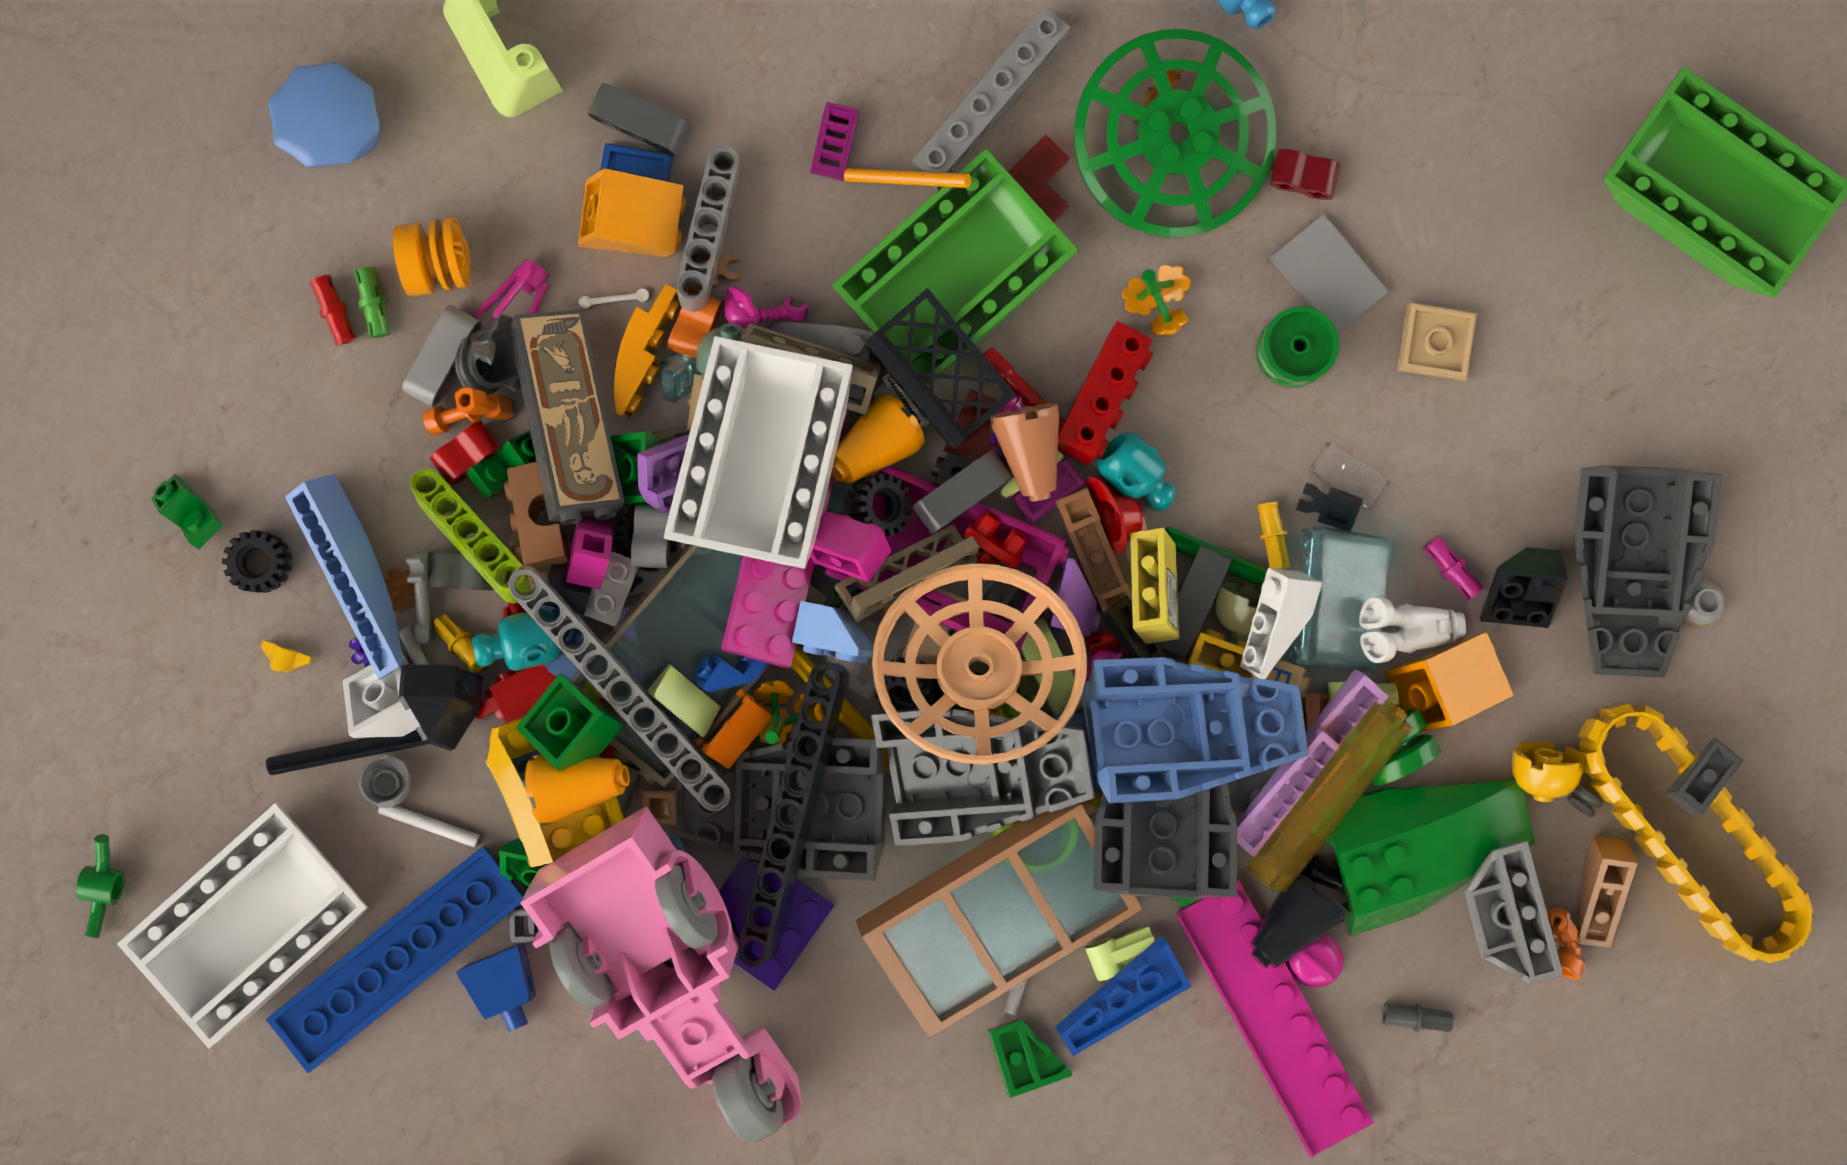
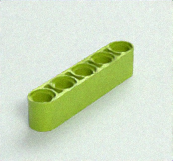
M432 469L417 471L411 477L410 488L420 509L505 601L513 604L518 603L510 593L509 585L506 583L510 580L512 572L518 567L523 566L521 562L436 471ZM434 488L430 492L423 493L427 489ZM448 511H455L450 515H444ZM470 533H476L475 536L471 538H464L466 535ZM490 556H498L493 561H485ZM525 574L517 577L519 579L515 583L517 589L521 592H530L531 585L528 576Z

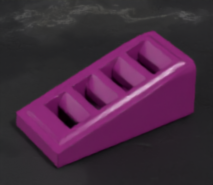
M826 102L810 173L844 181V172L848 165L860 117L859 110ZM834 117L849 121V124L844 125L832 122L831 119ZM828 131L846 134V137L841 139L829 136ZM827 144L843 148L842 153L825 150L824 147ZM822 157L839 161V168L820 163Z

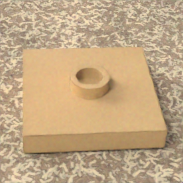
M1412 302L1408 303L1397 371L1466 381L1477 313Z

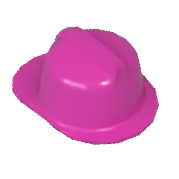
M1327 934L1292 957L1285 964L1297 981L1306 986L1318 988L1329 985L1337 979L1343 969L1344 957L1342 949Z

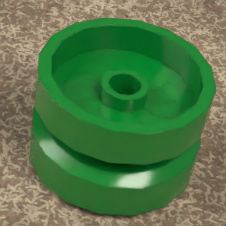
M1292 307L1279 313L1261 331L1256 344V360L1262 373L1273 383L1286 388H1301L1315 382L1334 365L1339 352V335L1333 322L1322 312L1310 307ZM1294 342L1295 347L1300 345L1302 352H1298L1294 349Z
M1410 708L1389 716L1359 733L1350 741L1358 758H1373L1366 766L1365 772L1374 786L1384 785L1402 778L1425 766L1441 754L1442 750L1434 735H1418L1427 724L1419 708Z

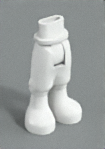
M1372 597L1365 602L1359 615L1360 626L1366 629L1383 628L1386 626H1397L1399 628L1394 633L1366 632L1361 635V647L1368 659L1374 663L1390 661L1394 658L1396 650L1410 654L1419 649L1453 644L1458 639H1464L1466 636L1464 614L1462 612H1455L1452 609L1413 606L1408 603L1394 608L1390 600L1384 597Z

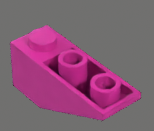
M588 517L574 523L566 582L601 589L610 561L613 538L611 519L595 520V517Z

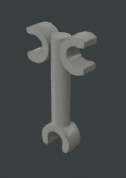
M416 552L414 556L406 558V564L410 565V576L407 577L409 583H414L417 618L415 625L416 644L430 643V640L435 639L434 625L430 618L427 579L430 573L429 558H431V552Z

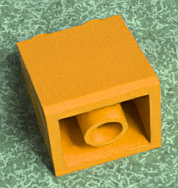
M603 168L586 179L577 246L658 257H667L675 253V250H678L682 238V231L678 229L679 217L684 214L686 207V197L682 196L684 185Z
M1487 632L1465 637L1453 644H1448L1385 671L1389 683H1396L1399 694L1398 705L1401 712L1414 707L1419 708L1427 722L1422 732L1453 726L1514 696Z

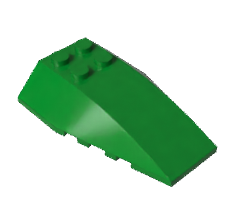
M1515 779L1474 781V784L1461 785L1459 783H1445V786L1433 787L1417 785L1405 789H1396L1395 787L1381 788L1318 808L1325 841L1335 849L1347 901L1341 903L1345 914V922L1350 936L1415 916L1467 885L1493 849L1524 840L1528 841L1529 847L1535 843L1524 790L1517 784Z

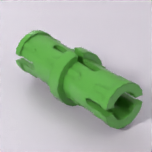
M363 267L354 270L361 299L358 301L359 308L363 309L366 318L369 338H380L392 334L384 306L387 304L386 297L382 296L379 287L376 267Z

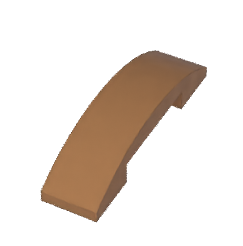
M1088 488L1055 501L1077 559L1101 612H1105L1118 599L1127 595L1132 601L1131 589L1124 579L1100 522V516Z

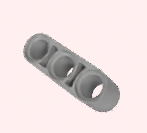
M452 305L447 306L408 372L402 390L425 404L436 407L457 374L455 358L461 340L465 337L471 340V336L480 331L481 321Z

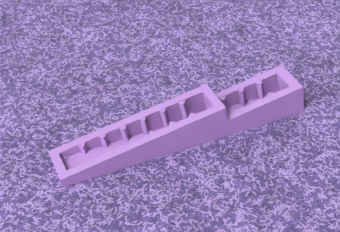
M1354 669L1306 731L1309 756L1280 765L1238 819L1237 843L1254 858L1348 753L1343 748L1389 697L1365 674Z

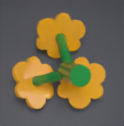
M1166 264L1159 268V278H1157L1153 270H1145L1142 274L1143 281L1139 278L1131 279L1128 282V287L1121 293L1122 297L1126 300L1125 309L1131 314L1139 312L1142 316H1147L1151 309L1159 307L1161 314L1158 316V319L1151 323L1152 332L1155 336L1174 334L1181 329L1182 325L1188 322V316L1184 313L1183 309L1173 312L1167 309L1164 302H1171L1173 299L1181 301L1185 295L1184 291H1187L1191 286V280L1187 275H1184L1182 266L1176 265L1172 267Z
M770 680L761 684V688L753 691L755 699L761 700L763 704H771L772 709H766L773 715V718L759 735V739L763 743L775 745L784 743L787 739L786 733L792 729V723L798 720L804 693L800 694L799 699L794 701L793 707L796 714L788 717L786 709L779 707V704L786 703L788 697L794 694L793 689L788 686L786 681ZM819 702L815 706L814 714L819 721L824 720L821 703Z

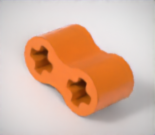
M690 289L687 295L695 296L700 292ZM710 296L707 305L702 310L696 312L685 310L682 307L671 331L667 349L696 360L699 343L703 336L713 330L722 311L723 301Z

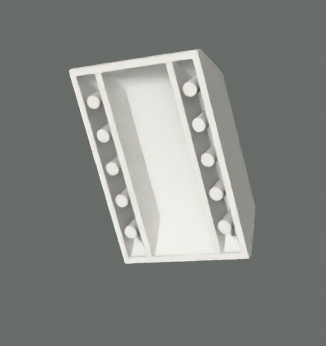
M714 336L664 539L805 569L815 544L846 414L853 365Z
M275 803L118 942L117 945L210 1049L249 1019L355 924L369 906L279 804Z

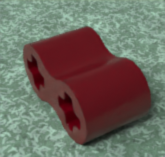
M1280 149L1277 153L1270 185L1283 191L1297 192L1315 199L1331 200L1333 199L1341 164L1332 159L1310 156L1297 150Z

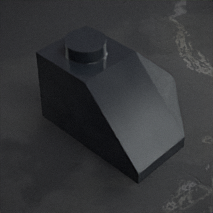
M408 664L401 666L398 698L404 709H411L420 725L416 730L423 741L448 751L456 748L481 708L483 677L458 666Z

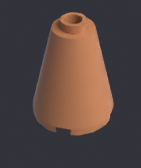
M1049 403L1023 407L1022 410L1014 412L1009 410L990 416L992 429L1022 496H1029L1030 501L1050 498V492L1056 490L1058 404Z

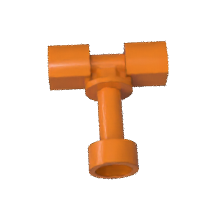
M462 388L455 393L457 407L448 410L442 406L427 409L423 413V422L427 431L431 435L436 436L448 432L451 428V423L468 418L471 422H478L481 420L482 415H484V417L490 419L508 420L514 415V409L510 397L498 394L486 395L485 391Z

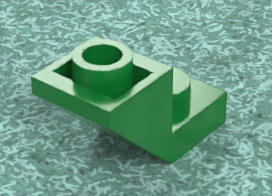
M530 430L508 440L496 455L471 466L466 472L485 500L505 491L504 482L509 481L508 468L537 462Z
M176 474L168 481L162 482L156 488L154 496L151 498L158 512L180 527L187 541L198 550L223 526L216 512Z

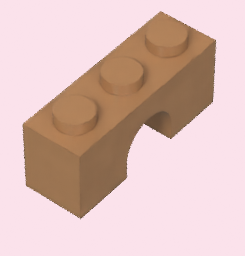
M537 462L508 468L509 481L504 482V488L508 501L513 502L514 513H510V523L515 534L518 533L520 545L515 546L517 559L522 565L533 567L539 573L548 572L552 564L564 568L568 567L570 549L566 532L559 523L548 526L537 525L538 515L546 507Z

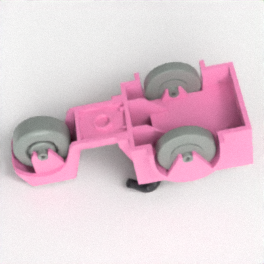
M647 806L555 859L553 863H549L538 870L520 902L539 928L532 944L535 948H538L551 940V958L562 984L579 1004L589 1009H595L590 1020L593 1028L606 1022L618 1040L637 1029L646 1041L654 1039L689 1088L694 1089L703 1083L712 1085L716 1106L719 1108L725 1121L739 1138L748 1143L759 1142L794 1120L802 1107L798 1075L766 1029L760 1027L741 1036L718 1003L721 995L720 982L730 977L734 960L739 958L737 950L740 936L736 925L729 917L724 901L707 872L691 855L674 847Z

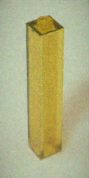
M1375 701L1246 868L1271 890L1285 892L1414 727L1404 720L1408 715L1391 702L1386 706Z

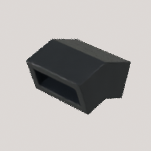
M552 564L547 574V582L575 613L584 615L592 587L566 582L568 568ZM551 601L542 604L560 609L556 603Z

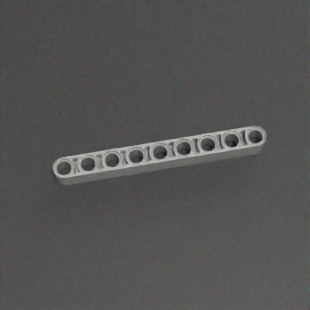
M520 566L515 569L510 576L508 585L509 591L516 601L704 808L711 811H718L724 808L730 799V790L724 777L535 568ZM525 574L530 575L536 582L535 588L530 592H521L515 586L517 577ZM551 601L559 606L560 612L556 617L547 619L540 614L539 607L545 602ZM568 629H579L584 635L583 640L577 645L566 643L563 639V634ZM593 655H601L606 658L607 665L601 671H593L587 666L588 659ZM618 681L628 683L631 687L630 692L624 697L613 695L610 690L614 683ZM643 707L650 708L654 712L653 718L645 723L638 722L634 718L635 712ZM666 733L675 735L677 740L674 746L670 748L659 746L657 742L661 735ZM688 759H694L700 763L698 770L691 774L684 773L681 770V765ZM710 785L722 787V793L715 799L705 797L704 792Z

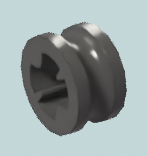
M1577 786L1574 790L1575 794L1568 796L1566 801L1586 816L1593 818L1595 815L1593 812L1594 808H1600L1603 803L1587 790Z

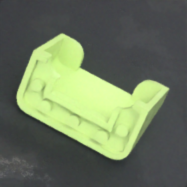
M445 0L443 6L444 16L492 104L500 114L506 117L519 116L563 92L558 80L536 47L530 44H520L506 50L489 19L500 12L497 0Z

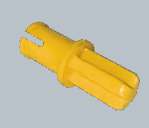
M1278 501L1259 504L1256 507L1259 512L1263 533L1260 536V540H1264L1269 568L1286 569L1290 566L1284 537L1287 535V531H1283Z
M443 614L434 620V630L448 644V651L451 654H457L471 672H478L485 667L477 665L471 633L468 631L464 632L447 614Z

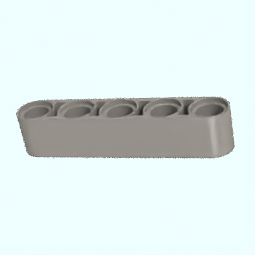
M728 145L716 146L708 155L677 279L679 303L688 311L696 312L702 310L709 301L739 179V156L737 151ZM720 163H729L731 165L726 170H721L716 166ZM714 193H720L724 196L719 201H713L708 197ZM706 224H712L717 227L712 232H704L700 229ZM698 255H704L709 258L703 264H697L692 259ZM691 286L701 289V292L695 296L687 295L684 291Z

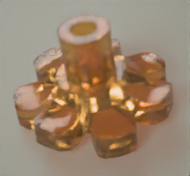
M399 569L390 570L388 572L390 580L384 579L391 603H393V610L403 612L406 604L409 607H415L414 583H409L407 577L410 576V570H405L403 575Z

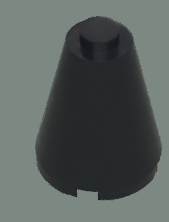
M1297 871L1288 876L1250 943L1253 949L1251 956L1264 968H1267L1269 965L1273 968H1278L1339 927L1345 920V914L1334 900L1325 892L1323 894L1313 888L1315 883Z

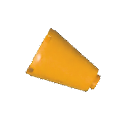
M881 394L871 402L866 415L862 414L837 447L831 473L835 479L840 482L853 483L908 458L920 450L925 442L923 431L913 414L907 417L901 410L905 405L899 399L889 394Z
M536 754L533 756L535 760L528 761L525 773L527 798L534 797L537 807L531 809L532 814L539 823L544 825L555 823L624 793L626 786L630 782L627 766L622 765L618 759L591 757L559 771L542 754Z

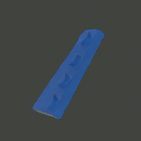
M1162 935L1055 1027L1074 1056L1192 986L1168 942Z

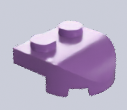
M689 434L638 453L639 491L649 505L668 515Z

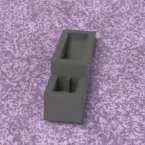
M1200 544L1177 589L1179 639L1159 642L1162 648L1186 658L1232 561L1231 558Z

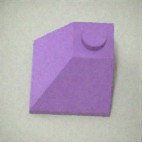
M1067 558L1061 568L1055 593L1065 602L1076 618L1083 637H1089L1090 631H1097L1101 612L1095 611L1097 602L1076 561ZM1050 611L1048 627L1066 632L1057 616Z

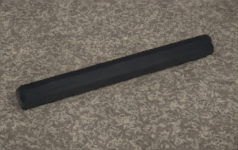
M414 730L403 737H368L268 757L266 759V767L269 775H277L430 743L423 741L418 731Z

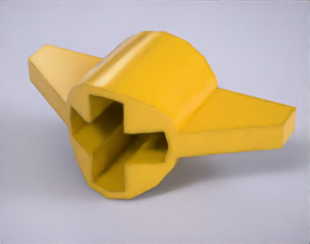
M263 640L261 648L270 660V667L274 671L292 672L294 669L311 664L313 657L300 653L297 650Z

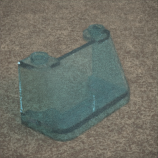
M1317 526L1304 528L1301 530L1300 546H1304L1305 551H1309V554L1302 555V562H1305L1304 573L1322 582L1313 616L1297 636L1301 640L1296 641L1295 648L1290 647L1289 663L1350 671L1356 669L1360 672L1374 673L1377 666H1382L1383 663H1374L1368 659L1361 647L1360 638L1366 632H1381L1382 628L1366 629L1361 627L1360 612L1369 598H1385L1388 564L1393 562L1394 544H1389L1387 536Z

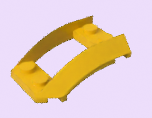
M522 716L492 728L489 740V753L485 762L497 782L519 839L524 845L529 859L527 860L529 867H536L553 863L554 859L622 821L624 817L618 799L614 797L555 823L540 825L532 814V803L527 798L525 787L511 761L514 758L537 750L516 729L517 725L525 717ZM599 754L593 756L596 758H601Z

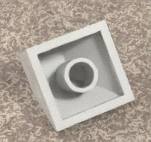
M403 655L404 665H409L408 661ZM369 665L343 680L349 736L353 738L403 737L420 726L411 709L405 710L398 698L401 667L379 680L372 666Z

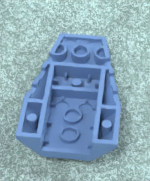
M1164 657L1093 661L1086 708L1093 771L1108 803L1177 800L1309 756L1299 686L1259 679L1258 677L1239 676L1238 673L1230 671L1206 669L1205 666L1192 663L1189 665L1182 664Z

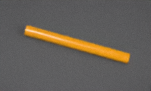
M846 168L844 172L846 182L969 188L971 185L970 174L857 168Z

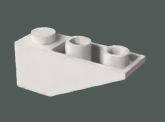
M1268 568L1246 647L1243 651L1241 668L1259 679H1265L1313 616L1322 582L1301 571Z

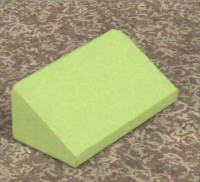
M670 664L647 690L650 695L701 737L706 735L721 706Z

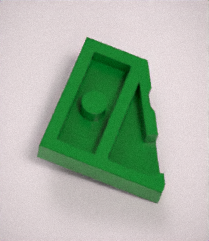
M1020 1018L987 1029L1006 1092L1010 1098L1072 1076L1071 1070L1055 1056L1051 1049Z

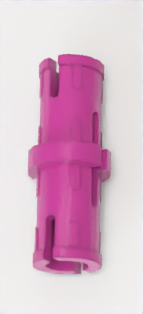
M1440 535L1433 538L1422 548L1442 571L1440 575L1444 579L1448 578L1466 601H1469L1484 589V586L1465 566L1466 561L1463 557H1458Z

